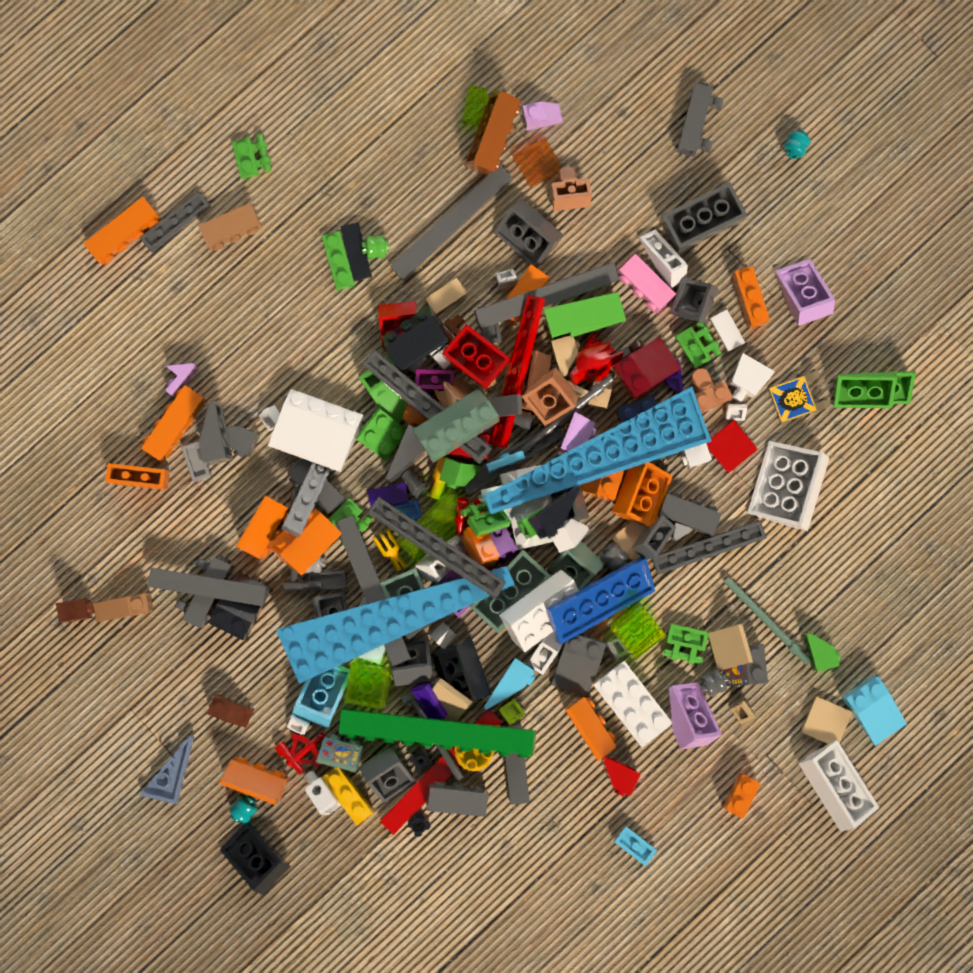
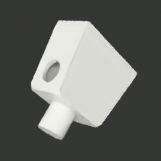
M743 353L738 359L729 384L736 388L732 395L733 399L741 403L746 395L753 398L775 371Z
M313 770L304 776V779L309 784L305 791L321 815H330L342 806L322 777L318 778Z

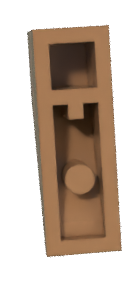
M150 593L93 603L96 622L154 613Z

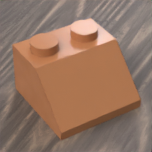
M556 368L540 377L522 395V398L545 426L575 408L579 398Z

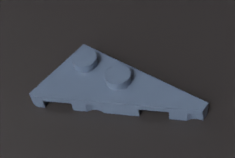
M189 736L180 745L174 755L169 758L161 770L153 777L152 781L142 790L140 796L178 804L194 736Z

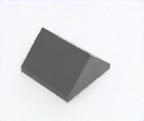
M345 592L312 598L316 618L348 610Z

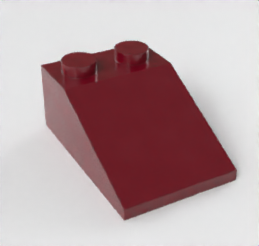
M660 337L631 353L612 368L633 401L682 369Z

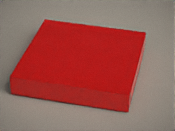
M734 420L711 438V442L706 443L709 452L727 474L758 450Z

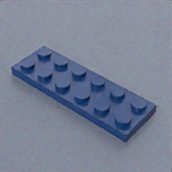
M641 556L546 608L556 641L562 644L655 592L647 559Z

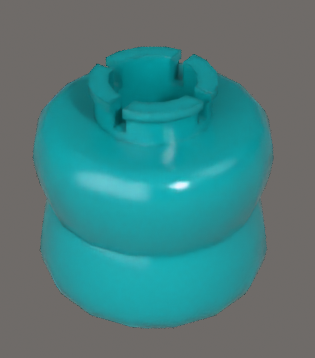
M792 131L789 133L788 140L785 142L783 149L789 158H802L805 156L806 149L809 147L811 140L805 131Z
M238 795L236 801L230 805V817L238 823L249 822L252 815L258 810L257 800L250 795Z

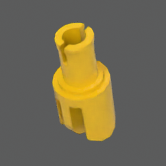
M445 457L440 458L432 474L434 483L428 495L440 500L446 482L439 480Z
M386 528L385 531L394 546H390L382 532L378 534L387 547L386 551H384L376 536H373L372 539L383 557H389L396 571H399L401 567L398 562L403 568L407 564L398 552L399 544L389 528Z

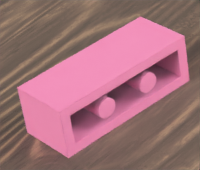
M636 254L619 269L620 281L625 285L628 284L633 289L632 292L636 297H642L647 302L646 306L652 312L656 311L659 313L676 295Z

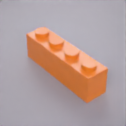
M142 196L83 244L101 265L107 264L113 260L114 255L118 252L126 250L129 243L140 239L139 237L144 234L143 232L148 228L151 229L161 218Z
M185 385L177 390L175 400L172 404L169 403L166 406L164 416L161 420L158 419L155 422L152 433L147 435L142 441L143 446L141 449L163 463L167 460L207 401Z

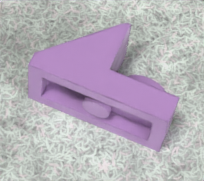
M193 363L166 366L177 377L172 378L168 382V388L165 391L176 398L175 393L177 390L183 388L184 385L186 386L199 368Z

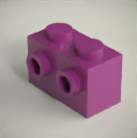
M416 369L415 384L428 395H431V392H434V390L444 391V382L454 386V370Z

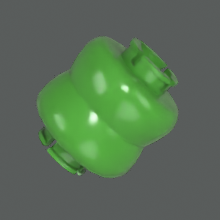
M383 235L375 237L366 236L365 242H362V247H365V249H362V253L366 254L370 260L375 258L383 259L386 257V252L390 251L389 247H386L389 246V240L385 241Z

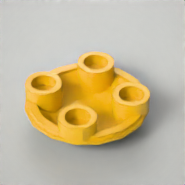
M455 747V756L458 763L464 769L480 771L490 764L494 751H490V754L478 753L479 749H471V752L459 751V747Z

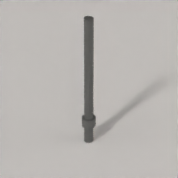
M609 375L599 384L593 385L591 390L577 401L575 408L551 422L523 445L521 450L526 454L595 396L601 395L604 392L603 390L615 381L612 376Z

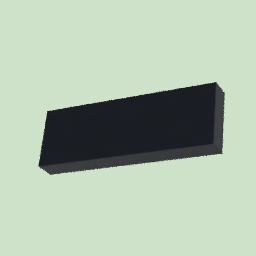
M359 222L341 226L354 282L372 278L366 254L362 253V249H365V247H362V242L364 241Z

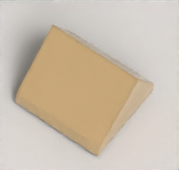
M744 698L730 708L740 724L755 718L754 712Z

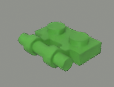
M262 134L256 135L257 142L255 144H252L250 137L232 142L241 179L260 175L258 170L260 167H263L266 173L272 171L270 165L272 164L271 158L268 157L266 150L268 148L267 142L264 141ZM254 152H260L261 158L259 160H256Z
M700 322L696 324L699 329L698 332L695 333L694 329L690 327L675 336L676 341L694 370L711 360L708 352L712 351L715 357L722 353L719 349V343L714 341L709 333V327ZM702 336L708 344L706 347L703 346L699 339Z
M350 498L328 519L336 527L335 522L353 515L360 533L363 530L365 531L373 521L368 515L361 520L359 516L364 511Z
M482 501L478 505H469L461 510L462 517L469 516L467 523L476 537L509 527L511 523L504 510L490 515L486 501Z
M670 624L666 643L674 645L672 650L665 648L663 656L670 657L671 660L675 661L677 659L684 660L689 664H702L703 657L697 656L696 653L697 650L705 651L709 632ZM680 646L690 648V653L680 652Z

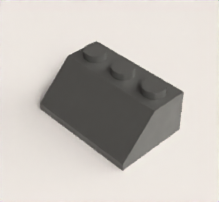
M520 199L510 207L494 231L495 235L536 268L550 255L564 236L523 199Z

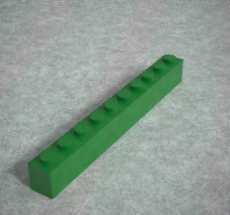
M350 709L341 710L339 733L345 734V738L356 739V735L364 736L363 740L375 741V738H383L382 742L387 743L401 740V744L413 745V742H419L422 747H432V744L440 745L441 749H451L454 746L459 747V751L471 752V749H479L478 753L490 754V751H498V755L510 756V753L518 754L517 757L529 758V755L535 754L537 730Z

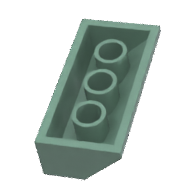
M476 389L412 431L434 463L499 422V416L489 400L479 389Z

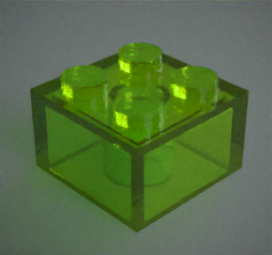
M640 601L609 625L635 660L666 637L664 631Z
M359 661L351 663L344 702L384 709L388 702L392 668Z

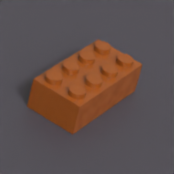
M503 91L490 95L464 164L465 167L484 175L493 173L495 170L497 171L501 163L499 159L501 152L503 153L507 147L506 138L514 128L512 122L514 117H517L520 112L521 106L519 103L521 99Z

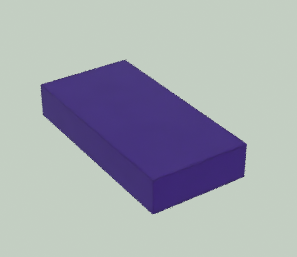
M405 483L367 490L371 507L378 497L391 505L409 502Z
M429 683L413 687L411 691L428 718L443 719L448 715Z

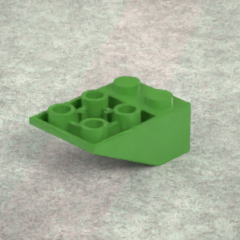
M391 356L385 358L397 368ZM370 371L358 377L382 411L398 423L404 420L402 418L407 403Z

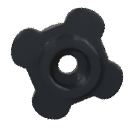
M421 749L416 755L410 756L409 759L416 767L415 770L418 773H421L424 768L430 767L433 763L424 749Z
M418 813L413 820H409L407 823L416 837L422 836V833L431 827L430 822L424 819L422 813Z

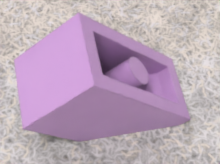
M540 101L522 106L526 131L563 123L559 104Z

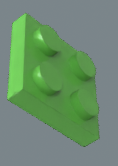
M377 408L355 439L384 461H387L402 441L406 429L380 408Z

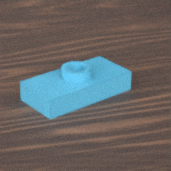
M523 451L512 455L505 453L498 456V460L486 464L488 472L491 473L523 461L525 456Z
M626 825L614 840L617 845L644 866L649 863L657 852V849Z

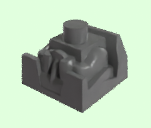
M682 278L670 314L708 324L705 318L712 310L714 296L719 294L718 288L709 283Z

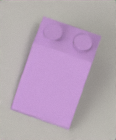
M811 259L775 271L789 311L798 326L833 314L835 298Z
M698 682L669 687L672 728L681 750L708 745L722 735Z

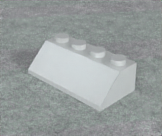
M542 465L501 474L502 486ZM551 495L508 509L518 550L553 542L552 538L548 539V537L540 539L537 534L526 539L516 523L532 512L542 509L551 503Z
M838 740L811 753L799 763V766L840 831L855 829L879 808Z

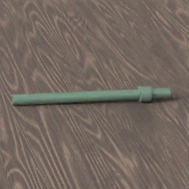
M729 576L723 581L788 647V651L792 655H796L805 665L811 661L801 650V646L797 642H793Z

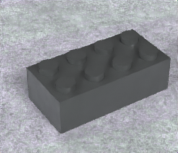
M731 182L663 214L660 223L678 254L743 222L747 217V213Z

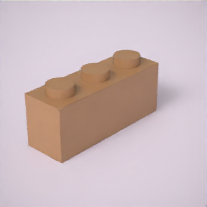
M251 203L198 225L210 250L222 249L224 244L237 242L242 239V236L247 234L253 235L262 228Z

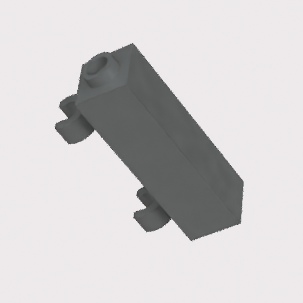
M706 83L694 84L676 153L695 157L697 149L710 152L713 141L700 139L708 107L721 110L724 99L711 97L713 87Z
M221 555L219 558L213 557L211 563L198 558L195 564L207 570L204 575L205 577L223 580L228 579L234 565L230 564V559ZM194 595L190 605L182 600H178L175 607L186 612L183 618L184 621L198 628H204L218 599Z

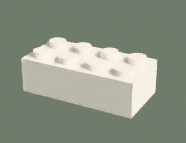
M560 570L499 616L513 642L526 652L553 632L546 608L579 590L574 580Z
M625 661L619 662L593 683V686L641 747H644L672 725L671 720Z

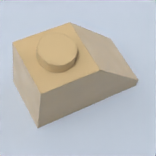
M571 335L553 340L550 343L557 369L564 379L580 350L578 339L574 340V337L571 338Z
M609 373V374L607 375V376L611 375L612 378L614 379L615 374ZM602 380L593 381V385L599 384ZM613 382L603 390L604 392L601 395L595 396L590 400L587 407L606 411Z

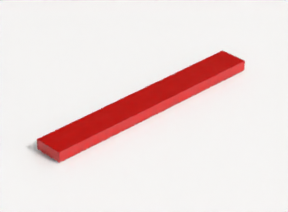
M527 295L502 396L521 395L545 302L544 298ZM515 415L499 417V422L494 424L490 444L507 449Z
M487 709L474 723L499 726L502 721L490 709ZM452 746L448 751L459 768L461 765L456 759L455 747ZM443 756L380 820L393 835L427 801L429 783L434 784V781L445 782L453 774Z

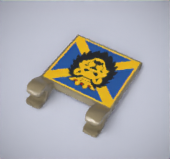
M818 371L768 388L781 424L830 406L828 399L815 403L808 382L817 380L820 377Z

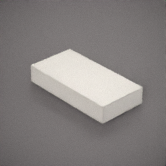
M728 310L710 318L727 352L745 343Z

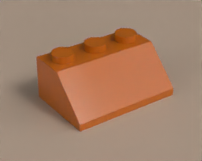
M624 471L582 484V492L613 502L615 501Z
M650 462L628 469L611 512L625 520L648 528L657 519L673 476Z
M265 495L236 547L259 559L267 558L271 552L269 545L282 532L280 528L285 522L290 509Z
M313 508L300 537H296L283 530L269 547L278 559L302 576L342 533L321 512Z
M582 696L564 709L597 761H599L616 747L614 742L617 740L611 730L607 732L604 728L606 722L600 714L596 715L593 711L595 705L590 697L586 699L585 696Z
M237 756V758L230 760L219 784L275 805L281 800L288 777L284 776L285 773L282 771L274 770L272 772L267 770V766L256 763L253 765L248 763V759Z

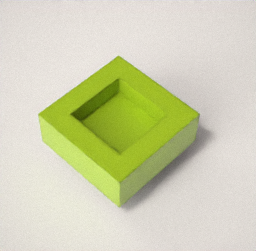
M515 698L499 708V711L509 725H512L526 714Z

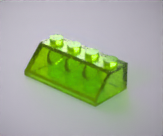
M450 488L417 522L444 541H448L456 536L454 517L458 514L456 509L457 499L462 497L454 489ZM404 537L397 541L417 563L427 554Z

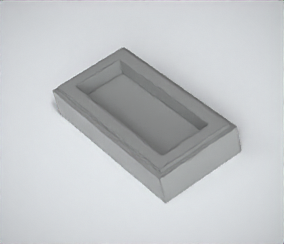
M199 440L181 446L194 483L212 477L208 464L199 460L197 453Z

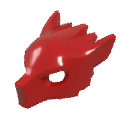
M594 332L588 339L585 347L576 356V368L570 372L571 383L577 385L585 381L602 380V378L609 374L611 367L621 360L624 352L621 351L613 354L615 351L614 348L610 347L611 343L606 342L602 344V340L596 341L597 333ZM596 369L594 373L588 372V370Z

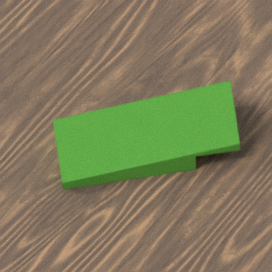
M618 292L542 310L552 338L570 333L572 338L626 321Z
M916 371L838 374L834 378L833 406L834 408H892L893 404H910Z

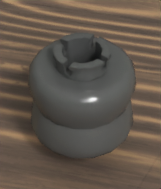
M609 543L606 548L602 549L603 555L600 559L607 564L611 571H615L628 564L626 560L629 555L622 550L619 544L615 543L611 546Z
M714 669L710 673L701 676L702 682L699 685L704 694L708 693L710 697H714L718 693L727 690L726 683H729L724 671L720 673L718 669Z

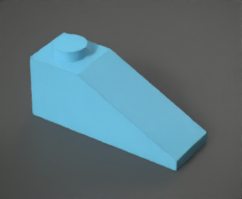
M514 658L483 708L487 710L523 689L526 684L530 686L536 677L533 674L535 670Z

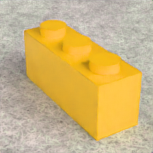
M335 767L322 777L356 825L373 814L374 809L344 769Z

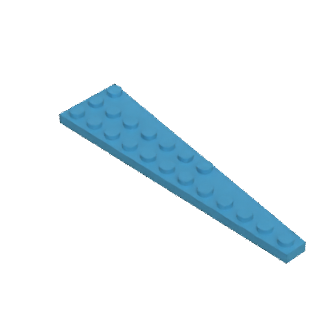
M690 387L651 409L638 414L630 420L484 495L490 515L711 442L693 388Z
M507 566L491 570L492 573L506 581L502 590L515 585ZM462 578L275 630L300 684L490 595Z

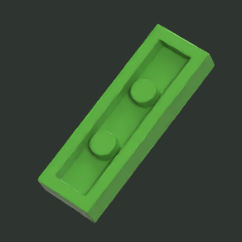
M340 231L323 235L322 240L336 290L339 291L355 286Z

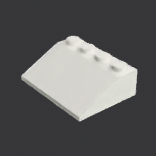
M291 389L283 404L268 446L341 472L356 440L355 437L360 431L363 415Z
M769 441L747 513L782 525L808 531L829 457L823 452Z

